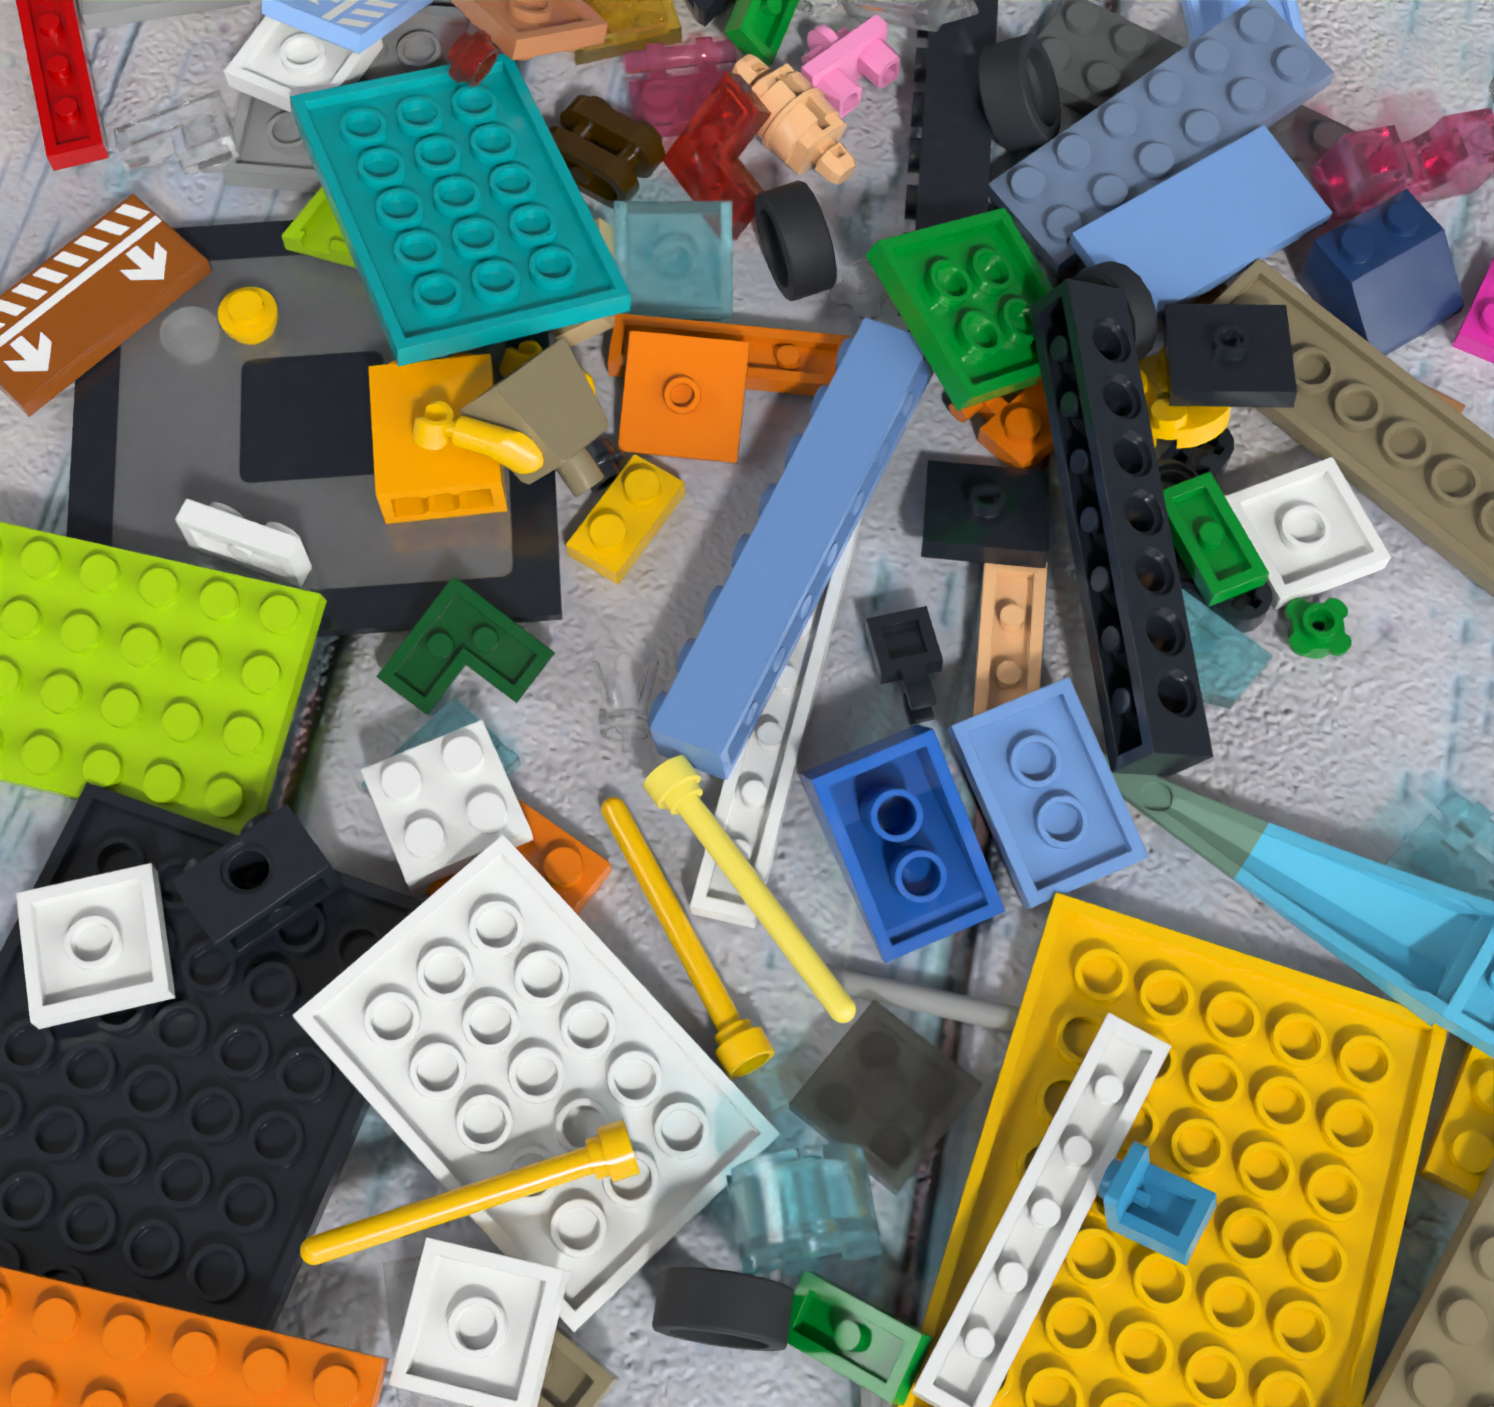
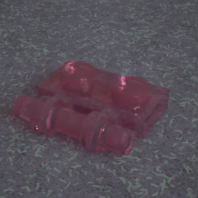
M712 36L695 38V44L663 47L662 42L647 43L645 50L624 52L627 75L649 72V79L629 82L633 120H642L651 124L662 138L747 128V121L741 115L745 105L744 96L733 81L732 70H716V64L737 61L736 47L731 40L713 42ZM698 67L699 74L667 77L666 70Z

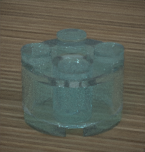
M854 1144L821 1145L824 1159L821 1156L814 1155L800 1156L799 1148L788 1149L747 1160L731 1169V1175H726L727 1191L739 1261L742 1264L744 1274L757 1275L780 1269L782 1278L802 1276L804 1270L821 1271V1258L839 1254L841 1261H853L873 1257L882 1252L879 1239L881 1233L864 1149L861 1146Z

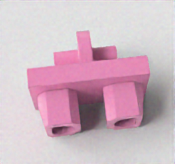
M877 14L851 32L846 27H843L835 33L832 29L822 24L808 32L807 42L810 51L801 57L803 64L801 73L815 88H820L823 91L825 99L838 111L841 118L853 111L861 101L862 87L857 83L859 79L865 76L877 88L883 89L896 80L899 75L900 57L886 42L888 23Z

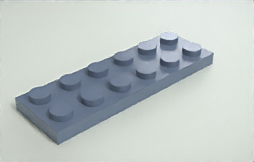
M1251 0L989 183L988 196L999 209L1005 208L1011 214L1020 234L1058 276L1081 260L1069 244L1073 232L1263 125L1268 129L1329 86L1334 71L1266 0Z

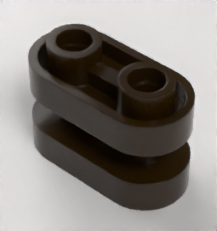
M575 96L560 114L562 127L551 126L548 128L579 191L612 209H624L639 191L640 185L637 177H650L665 159L662 137L651 124L642 120H633L613 109L605 100L598 96Z

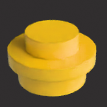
M242 287L230 292L221 301L218 308V320L223 331L229 337L247 345L258 344L267 340L273 334L279 318L278 307L273 296L266 290L258 287Z

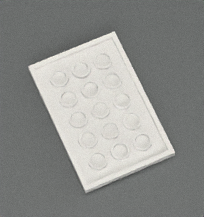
M503 834L292 1015L297 1023L446 1191L586 1146V1138L598 1135L596 1127L624 1119L640 1174L614 1183L611 1176L597 1180L595 1174L469 1215L503 1255L570 1271L559 1318L572 1333L588 1320L780 1135L775 1127Z

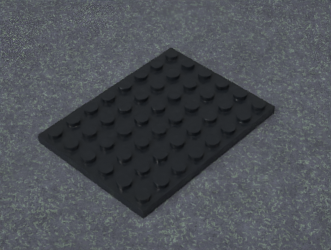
M87 782L33 889L151 863L158 871L176 998L38 1029L30 1022L19 918L15 922L0 952V1265L274 1330L303 1262L300 1255L301 1244L306 1238L315 1234L370 1107L367 1100L304 1031L292 1015L424 901L334 870L343 885L341 888L229 964L210 940L171 881L183 873L184 867L192 858L206 850H218L238 837V835ZM257 868L247 873L241 882L240 889L248 890L260 886L266 880L269 869Z

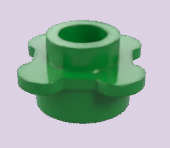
M1303 598L1292 599L1285 608V616L1291 621L1288 629V646L1291 651L1299 656L1312 659L1323 658L1329 654L1342 656L1347 653L1352 644V640L1345 633L1344 619L1348 614L1347 606L1337 598H1329L1324 603H1308ZM1320 623L1324 629L1318 631L1313 628L1312 624Z

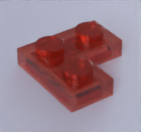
M727 71L667 151L663 162L721 238L737 240L755 217V199L757 194L764 191L740 161L739 156L772 113L741 75Z

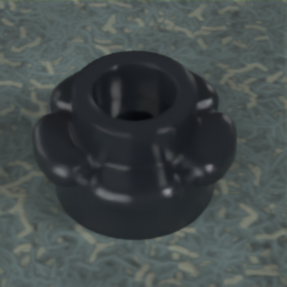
M607 438L597 440L585 447L605 475L599 483L590 488L593 493L612 484L619 473L622 472L618 465L624 459L625 454L621 449L615 451Z

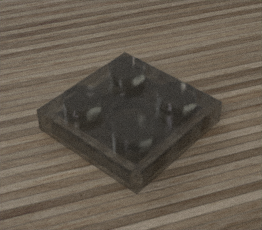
M874 999L789 1102V1110L897 1197L978 1094L983 1084Z

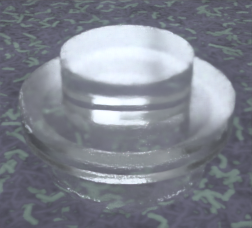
M184 307L172 312L163 321L160 328V341L165 351L172 358L189 365L201 364L212 358L218 349L221 339V328L216 317L210 311L201 307Z

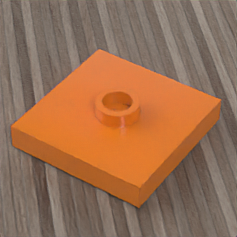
M630 330L618 450L621 449L624 453L738 465L750 342Z

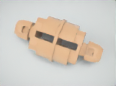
M751 54L739 59L734 65L731 74L734 83L747 96L741 115L748 122L749 127L762 139L764 147L768 151H773L787 167H791L798 175H802L816 166L815 170L836 185H840L849 179L857 165L852 154L843 143L839 142L847 124L840 117L838 111L825 99L823 91L820 88H815L801 72H797L788 63L773 71L760 58Z

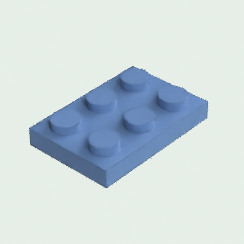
M1070 677L961 721L947 729L1025 910L1054 899L1056 892L1060 894L1068 893L1149 858Z

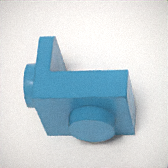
M1136 1141L1131 1145L1123 1161L1118 1158H1114L1103 1175L1098 1192L1099 1197L1104 1199L1103 1203L1108 1229L1185 1266L1217 1206L1216 1193L1151 1164L1149 1147Z

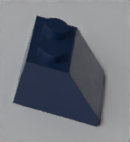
M1407 188L1314 240L1298 279V283L1315 302L1384 355H1388L1455 316L1464 307L1445 230Z

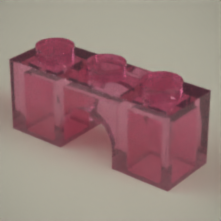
M1491 107L1443 116L1430 129L1405 142H1401L1395 125L1344 134L1310 169L1321 198L1333 212L1330 221L1358 216L1406 188L1420 203L1474 193L1494 175V114Z

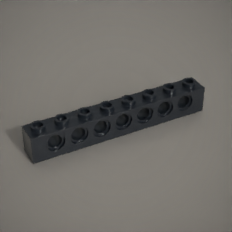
M1067 278L1030 307L1110 770L1112 773L1172 776L1214 756L1125 290Z

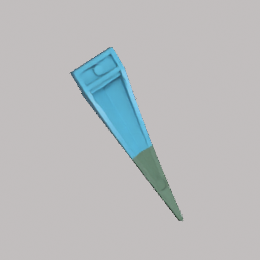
M1104 754L1105 759L1109 765L1108 755ZM1112 773L1123 799L1428 1025L1432 1027L1436 1023L1494 1058V901L1424 879L1328 845L1202 796L1155 775Z

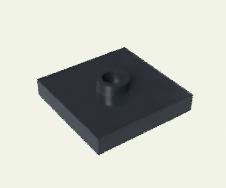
M1164 305L1162 321L1169 406L1294 408L1297 386L1286 305Z
M928 460L921 557L1046 568L1049 547V471Z

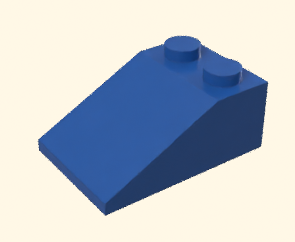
M917 724L799 773L823 834L884 963L1006 912L934 729Z

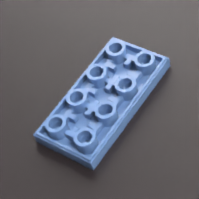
M1263 125L1071 234L1069 244L1087 268L1099 263L1114 261L1127 265L1139 275L1151 293L1158 321L1163 318L1165 304H1187L1245 271L1258 258L1264 260L1328 223L1333 212L1267 127Z

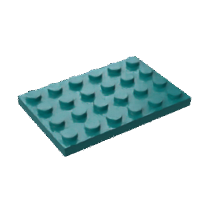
M504 53L290 96L292 117L398 367L630 311L631 293L515 61H512Z

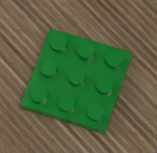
M1005 208L878 240L865 254L957 411L1042 382L1030 307L1053 290V287Z

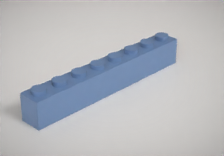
M864 317L855 337H847L843 341L836 359V373L829 386L821 385L817 390L811 406V420L803 435L797 433L792 438L785 456V470L777 484L770 483L765 489L758 509L759 520L751 535L745 533L739 539L732 556L731 565L733 569L725 585H717L708 598L704 611V619L706 621L697 638H689L680 651L676 665L678 674L668 693L665 691L660 692L652 704L648 717V726L650 727L658 754L667 758L683 755L695 769L722 780H728L934 374L932 367L911 332Z

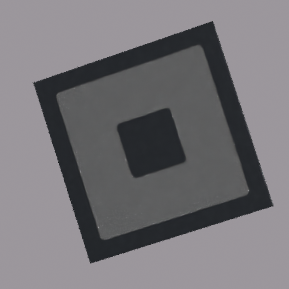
M294 220L172 228L208 260L212 272L75 380L66 537L320 593L327 602L316 637L411 631L453 576L457 577L516 623L563 620L556 469L535 482L527 484L521 482L510 469L504 466L508 511L385 524L375 491L368 366L386 365L395 361V358L357 268L286 250L281 235ZM258 287L269 292L275 299L279 318L273 334L267 340L258 344L247 345L229 337L223 331L218 320V308L225 296L236 289ZM549 331L459 353L473 355L491 354L496 382H499L504 378L499 368L505 350L509 347L518 350L522 342L530 340L537 342L542 350L550 346ZM449 354L445 357H437L429 360L445 359L455 354ZM186 498L210 506L212 502H219L238 511L244 519L264 526L267 522H276L296 532L312 565L302 587L190 548L175 520Z

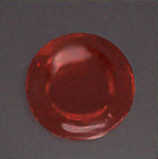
M479 30L473 35L465 32L455 41L447 55V61L451 63L449 77L456 83L464 81L471 87H475L483 81L499 56V49L491 44V35L484 30Z

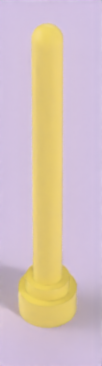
M683 755L670 758L656 767L645 779L643 788L659 809H668L672 815L680 814L831 1018L838 1023L851 1021L856 1013L854 1001L700 797L703 794V790L699 786L701 777Z

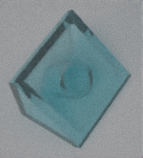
M614 201L615 263L631 293L630 311L621 314L694 321H733L732 201Z

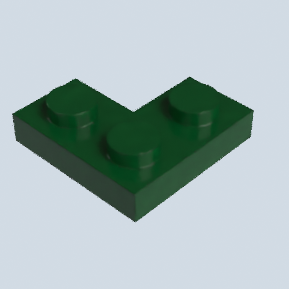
M453 576L376 677L426 715L432 712L466 666L515 703H518L555 655V652L457 577Z

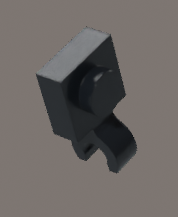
M927 606L866 618L865 632L880 684L899 681L903 706L909 725L934 720L931 706L936 705V698L928 674L942 672L943 658Z

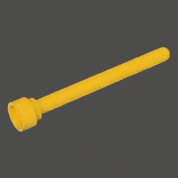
M618 797L607 798L601 805V814L719 1032L714 1038L718 1045L715 1056L724 1073L729 1079H736L757 1070L775 1055V1050L763 1028L754 1027L750 1019L742 1020L625 802Z
M624 1119L596 1127L598 1135L586 1138V1146L312 1235L301 1244V1258L307 1264L318 1265L595 1174L597 1180L611 1176L613 1183L638 1175L640 1171Z

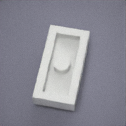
M187 498L175 518L191 549L299 587L303 586L312 568L299 535L280 523L267 522L264 526L244 519L238 511L225 504L212 502L210 506Z

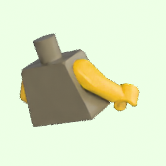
M564 337L542 350L537 342L532 340L522 342L518 350L512 347L507 348L499 368L504 378L460 409L459 412L462 416L458 420L453 419L452 408L443 401L431 402L425 408L424 417L415 419L412 439L421 448L427 450L442 449L447 445L450 437L455 446L485 455L507 467L523 483L531 484L556 469L574 497H577L605 477L585 447L608 429V419L597 400L592 376L581 369Z

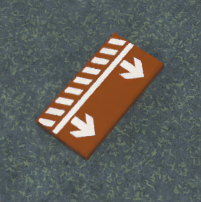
M131 194L0 295V390L30 417L212 272L208 260L135 194Z

